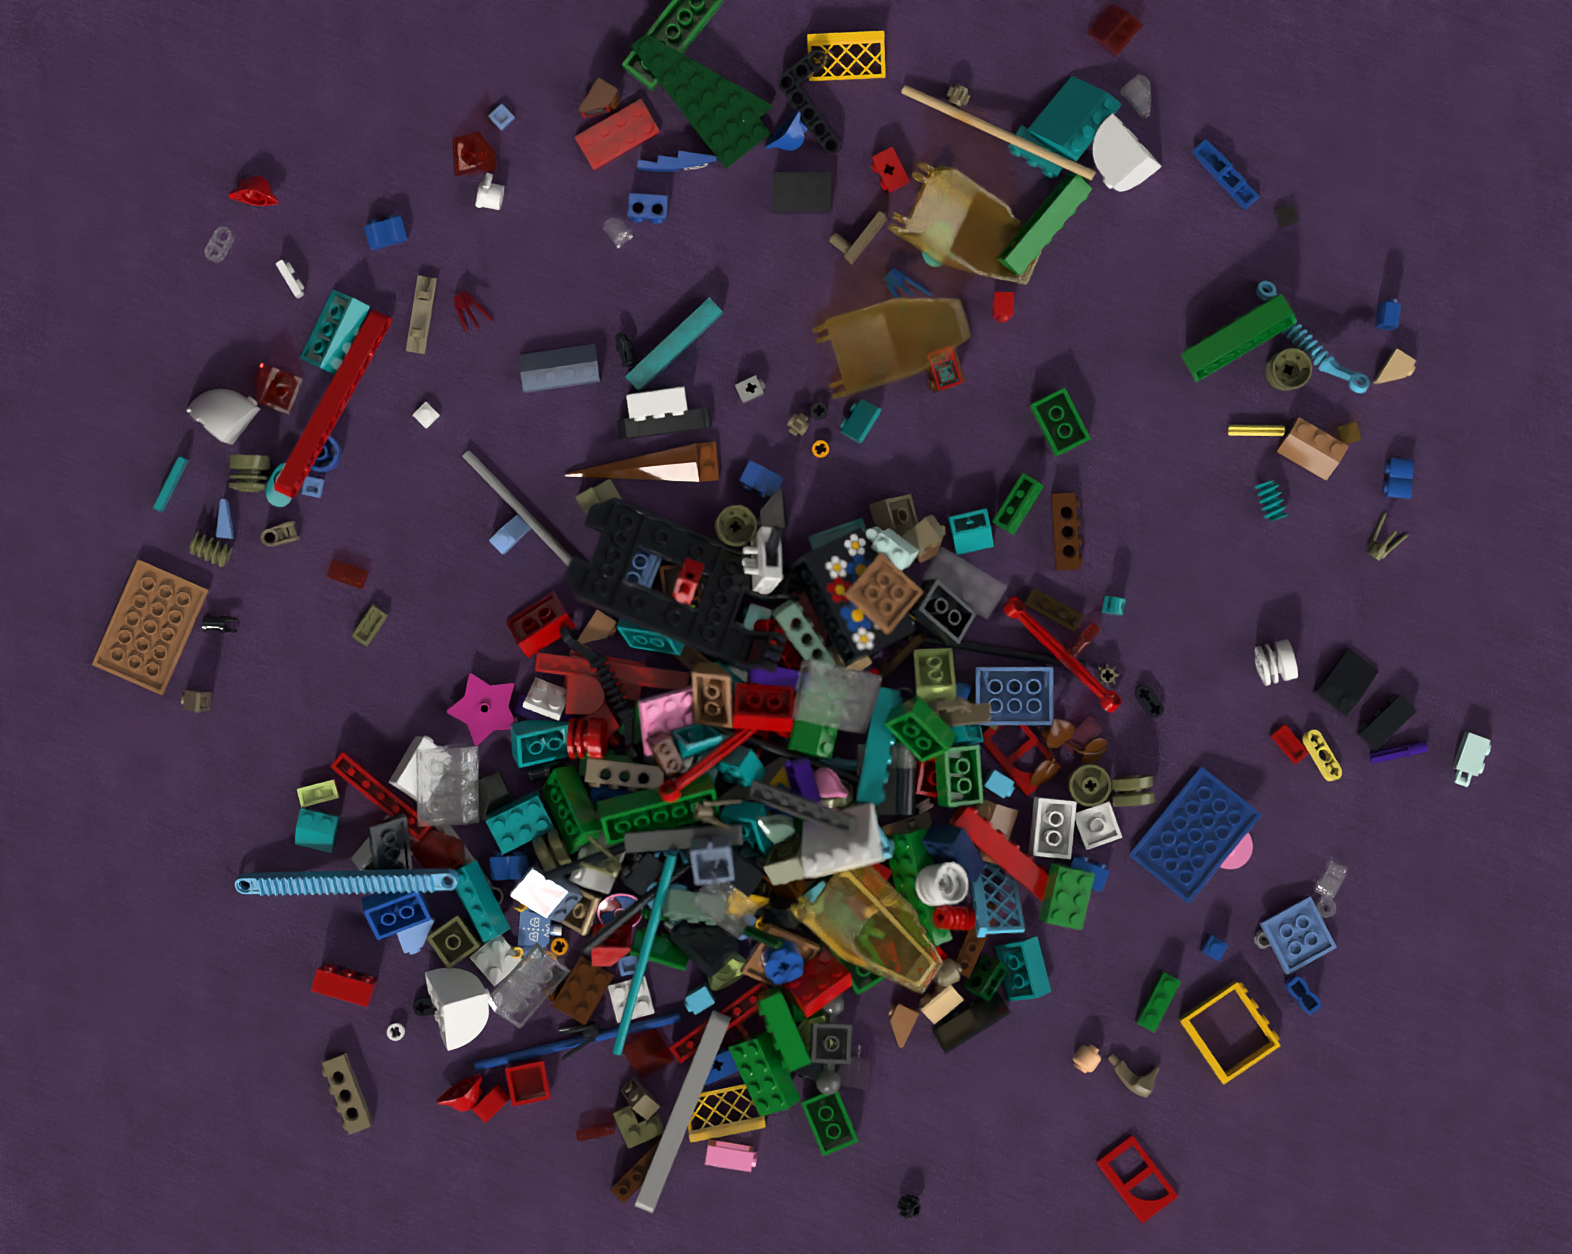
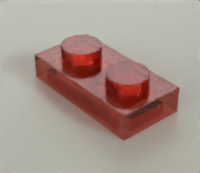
M332 559L326 577L364 590L370 571Z

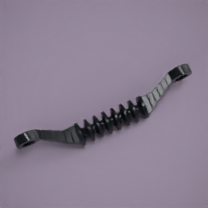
M565 624L559 628L562 638L569 646L586 657L591 669H598L594 675L601 674L598 682L605 681L602 689L609 688L605 695H613L609 702H617L613 709H621L617 716L620 717L624 724L626 751L633 762L642 759V754L633 742L634 705L627 706L630 698L623 699L626 691L619 692L623 686H616L615 683L619 679L611 678L615 672L607 671L611 667V664L604 665L607 657L577 641L572 629Z

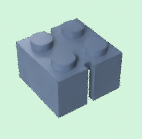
M729 835L713 836L712 840H708V837L690 839L695 885L713 883L714 868H716L717 882L734 880V865Z

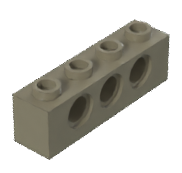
M587 759L585 782L589 783L590 787L601 788V784L609 785L608 789L620 790V786L628 787L627 791L638 792L639 788L650 789L658 787L665 779V774L660 770L659 766ZM605 769H609L611 772V777L608 780H603L601 777V773ZM629 772L630 779L627 782H622L620 779L621 773ZM644 773L649 775V782L647 784H641L639 781L640 776Z
M345 1052L324 1060L321 1070L324 1077H327L329 1080L328 1089L330 1094L334 1095L337 1101L335 1102L336 1110L342 1114L344 1119L342 1120L344 1130H348L350 1135L371 1127L373 1121L347 1053ZM335 1072H341L344 1075V1079L342 1081L337 1080ZM342 1090H348L351 1097L348 1099L344 1098L341 1094ZM350 1107L355 1108L358 1112L357 1116H351L348 1113V1109Z

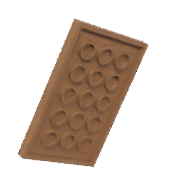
M137 559L92 665L155 693L164 695L209 589Z

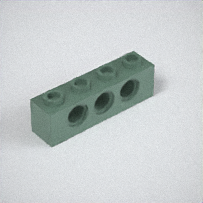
M789 599L771 612V614L808 668L818 678L836 664L833 660L835 655L829 647H824L822 643L825 641L818 632L815 634L812 629L814 625L808 617L804 618L802 615L804 610L798 602L794 603ZM794 618H798V623L795 626H791V621ZM808 633V639L806 641H802L801 638L803 634ZM819 648L818 655L812 656L813 650Z

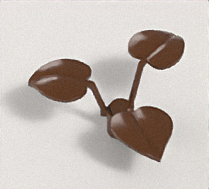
M1053 718L1051 726L1044 728L1041 732V737L1046 742L1045 747L1048 749L1051 759L1043 760L1036 767L1029 784L1032 786L1045 784L1056 776L1059 765L1054 762L1055 758L1051 748H1058L1061 744L1065 743L1080 754H1083L1081 757L1082 763L1092 764L1105 754L1109 743L1103 737H1096L1085 745L1084 750H1081L1067 741L1073 736L1075 727L1068 721Z

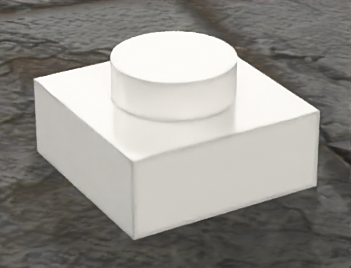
M427 402L413 414L426 429L440 416Z

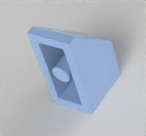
M517 514L489 541L505 555L531 527Z
M432 917L430 921L397 933L404 954L409 952L412 955L421 951L420 948L425 945L426 937L429 936L436 921L435 917Z

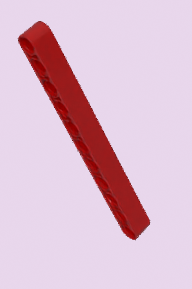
M372 310L369 313L277 478L274 491L291 499L297 495L391 325V317L376 310Z

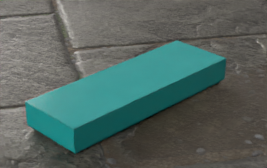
M183 457L177 458L153 506L154 509L161 512L164 511L189 460Z
M859 518L808 536L812 550H815L860 527L865 533L867 530L863 519Z

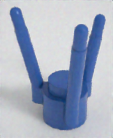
M895 268L884 278L887 281L885 286L891 291L903 313H906V309L893 287L898 288L900 286L910 296H913V293L903 284L904 280L926 295L931 296L929 291L908 278L902 271L898 272Z

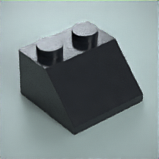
M778 489L760 510V515L757 516L759 528L778 525L783 528V532L787 531L785 496L782 489Z

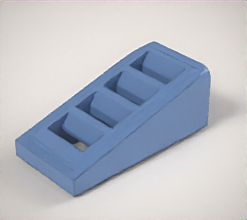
M221 499L216 536L234 539L229 502L226 499Z

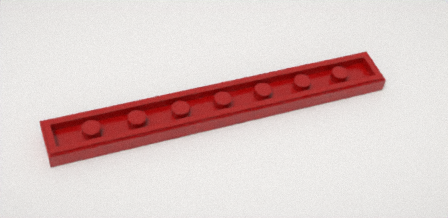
M537 652L535 671L567 676H588L596 680L601 677V674L594 675L598 669H591L587 659ZM614 662L604 663V665L611 664L607 671L615 672L611 678H618V683L669 690L688 687L690 673Z

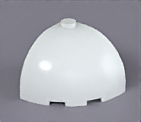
M1112 114L1102 123L1095 135L1093 157L1098 170L1105 177L1103 182L1109 189L1113 187L1117 191L1122 192L1137 186L1162 166L1137 141V137Z
M213 389L195 398L186 411L188 413L191 412L190 415L196 421L204 424V428L220 441L233 445L259 412L260 408L256 406L258 402L251 396L246 398L242 394L229 389Z
M441 968L425 972L428 993L433 1003L432 1008H437L434 1015L435 1020L438 1021L441 1030L440 1034L447 1050L456 1049L469 1043L482 1031L489 1015L488 1000L491 999L489 990L484 988L481 981L474 974L462 969Z

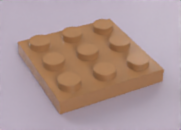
M880 553L844 595L880 629L888 634L922 595L923 591L886 556Z
M770 923L764 931L775 937L795 942L800 951L803 965L814 958L820 949L818 944ZM758 941L740 968L741 973L775 987L779 984H775L767 976L761 959V953L763 954L766 944Z

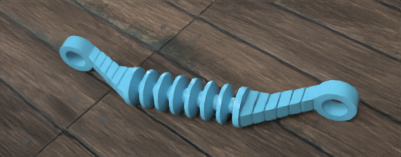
M1262 281L1256 288V295L1260 299L1267 301L1272 296L1277 295L1276 287L1271 282ZM1262 289H1267L1270 293H1266ZM1294 324L1282 331L1283 334L1289 332L1287 335L1288 339L1295 337L1292 341L1293 344L1300 342L1297 347L1299 350L1305 347L1303 352L1306 354L1310 353L1308 356L1310 360L1316 358L1313 362L1314 365L1321 363L1319 366L1320 371L1349 380V387L1354 392L1363 393L1367 390L1370 384L1368 377L1362 373H1357L1340 366L1334 360L1335 357L1333 355L1326 358L1329 351L1325 350L1321 353L1323 346L1316 347L1318 344L1317 340L1310 342L1313 336L1310 334L1305 337L1308 331L1304 329L1300 332L1301 324L1297 326ZM1355 381H1360L1363 385H1358Z

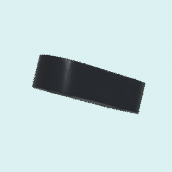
M1138 686L1135 690V697L1150 717H1160L1164 712L1163 704L1149 686ZM1141 689L1148 690L1147 696L1150 700L1147 701L1144 697H1139ZM1150 702L1155 706L1159 705L1158 714L1150 712L1152 710Z
M431 997L418 998L415 1000L412 1008L413 1012L418 1016L435 1015V1011H437L436 1007L432 1008ZM419 1002H422L423 1005H430V1007L424 1008V1012H420V1009L416 1008Z

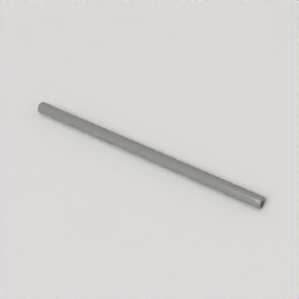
M470 450L465 452L462 457L568 566L572 556Z

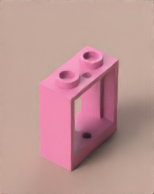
M709 1139L705 1165L751 1172V1168L756 1167L757 1152H754V1146Z

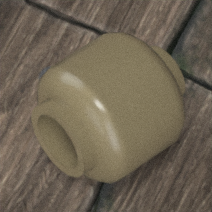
M948 958L937 963L932 971V976L937 985L947 987L959 981L962 969L957 961L954 962Z

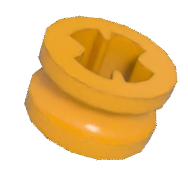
M823 440L816 441L812 446V452L816 457L823 458L829 452V445ZM820 444L825 445L826 452L816 453L818 451L815 450L816 446H820Z
M562 937L554 939L551 943V950L555 955L565 954L569 947L567 940ZM557 941H561V944L562 942L564 943L563 951L555 949L554 946L557 945Z

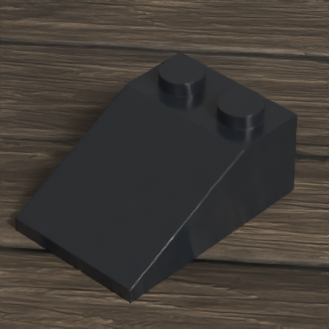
M1348 648L1312 693L1341 716L1347 717L1379 671Z

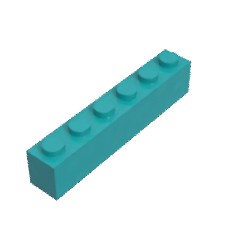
M708 298L625 376L626 379L640 392L723 314L722 310Z
M883 687L876 688L856 803H873L874 806L879 807L880 802H884L886 791L882 789L883 784L888 782L889 777L886 767L887 764H891L892 753H889L890 745L894 746L896 737L884 723L890 709L902 703L899 690Z

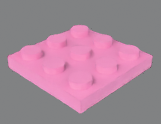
M692 686L639 701L644 754L647 756L653 755L645 740L658 731H664L671 738L670 731L695 724Z

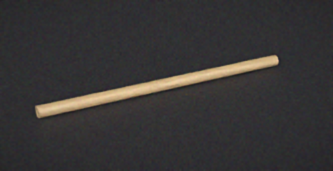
M906 84L902 89L901 93L1089 180L1094 178L1096 171Z

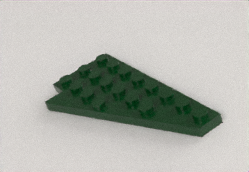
M647 33L631 45L725 169L771 134L760 120V117L773 107L770 103Z

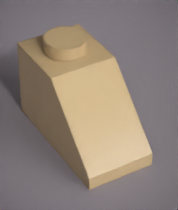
M1394 349L1373 383L1380 384L1402 379L1407 375L1411 376L1416 368L1414 366L1416 360L1399 349Z

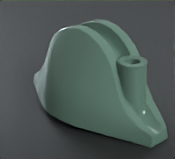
M770 814L757 817L758 824L774 843L785 842L788 837L796 834L794 820L789 816Z

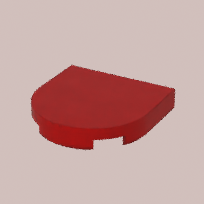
M568 676L565 714L592 715L604 705L606 699L605 689H602V684L595 678L588 676Z

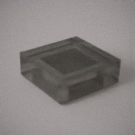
M1293 203L1274 210L1280 228L1299 222Z

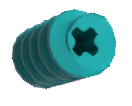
M1273 481L1255 486V489H1261L1257 496L1263 497L1259 504H1265L1261 511L1268 512L1263 516V518L1270 519L1268 522L1288 516V513H1282L1286 506L1280 505L1284 498H1277L1282 492L1275 489L1280 485L1279 483H1273Z

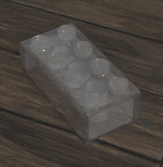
M943 547L939 549L938 554L934 557L921 579L922 581L938 579L974 612L986 620L989 619L1008 587Z
M536 942L490 995L491 999L488 1000V1003L494 1012L518 1028H521L568 975L570 969L562 959Z

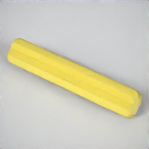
M1229 425L1228 435L1283 436L1285 435V426Z

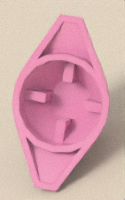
M822 767L816 772L813 771L820 797H847L849 795V791L843 786L833 770Z

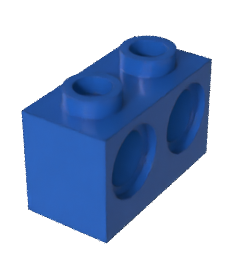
M629 193L628 218L632 219V222L643 223V220H651L653 224H662L663 221H667L668 196ZM636 204H642L644 206V209L641 213H635L633 211V207ZM656 205L662 206V213L654 214L652 212L653 207Z

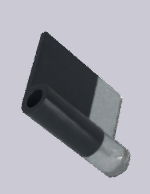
M901 742L898 745H890L889 753H892L891 764H887L886 767L889 777L888 782L883 784L882 789L886 791L884 802H880L879 807L874 806L875 814L915 815L916 756ZM858 744L857 775L859 776L861 775L866 744ZM857 803V807H858V806L865 805V804Z

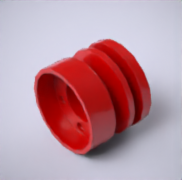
M577 718L569 720L566 740L568 754L571 759H576L578 755L581 759H584L587 750L591 759L605 758L608 733L604 718H591L588 727L584 718H580L579 722Z

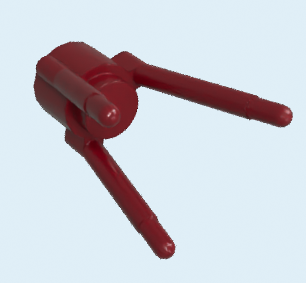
M462 291L453 297L454 307L457 310L464 332H467L462 314L464 310H466L477 329L480 328L470 310L471 302L490 321H493V318L474 299L472 294L468 295L466 291Z

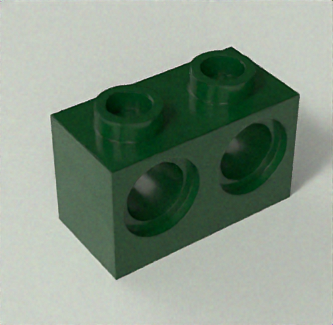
M983 954L970 977L967 978L964 987L972 994L990 1002L1009 969L1001 961Z

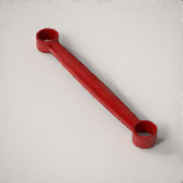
M1012 596L1004 603V612L1011 618H1018L1068 670L1100 698V704L1103 709L1112 713L1122 704L1121 697L1115 691H1107L1058 640L1025 611V605L1019 598Z
M740 728L691 766L675 781L666 780L661 783L659 792L665 802L676 801L681 795L680 789L716 764L757 730ZM674 788V791H672L671 793L665 794V792H666L667 790Z

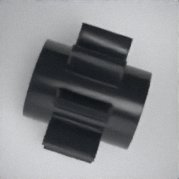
M909 1194L901 1197L897 1205L898 1209L901 1210L899 1215L906 1219L918 1216L921 1211V1204L918 1203L919 1198Z

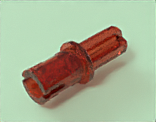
M1093 622L1082 635H1078L1079 638L1068 650L1078 657L1087 645H1091L1090 642L1101 631V628Z
M610 1122L598 1126L594 1124L593 1127L577 1130L576 1137L578 1142L594 1138L598 1140V1137L615 1134L614 1128L606 1130L612 1128L613 1123Z

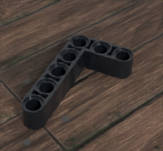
M813 50L780 75L778 86L796 111L799 109L801 119L823 150L827 153H838L843 146L840 137L802 85L825 67L829 61L827 53L821 50ZM818 53L822 55V62L820 64H816L814 61V57ZM802 65H805L807 68V73L804 76H801L799 73ZM790 77L792 84L787 88L784 85V80ZM799 92L803 95L801 103H797L795 100V96ZM809 108L814 110V116L811 119L806 116ZM820 124L825 126V132L822 135L817 131ZM832 139L837 143L834 150H831L828 146L829 141Z

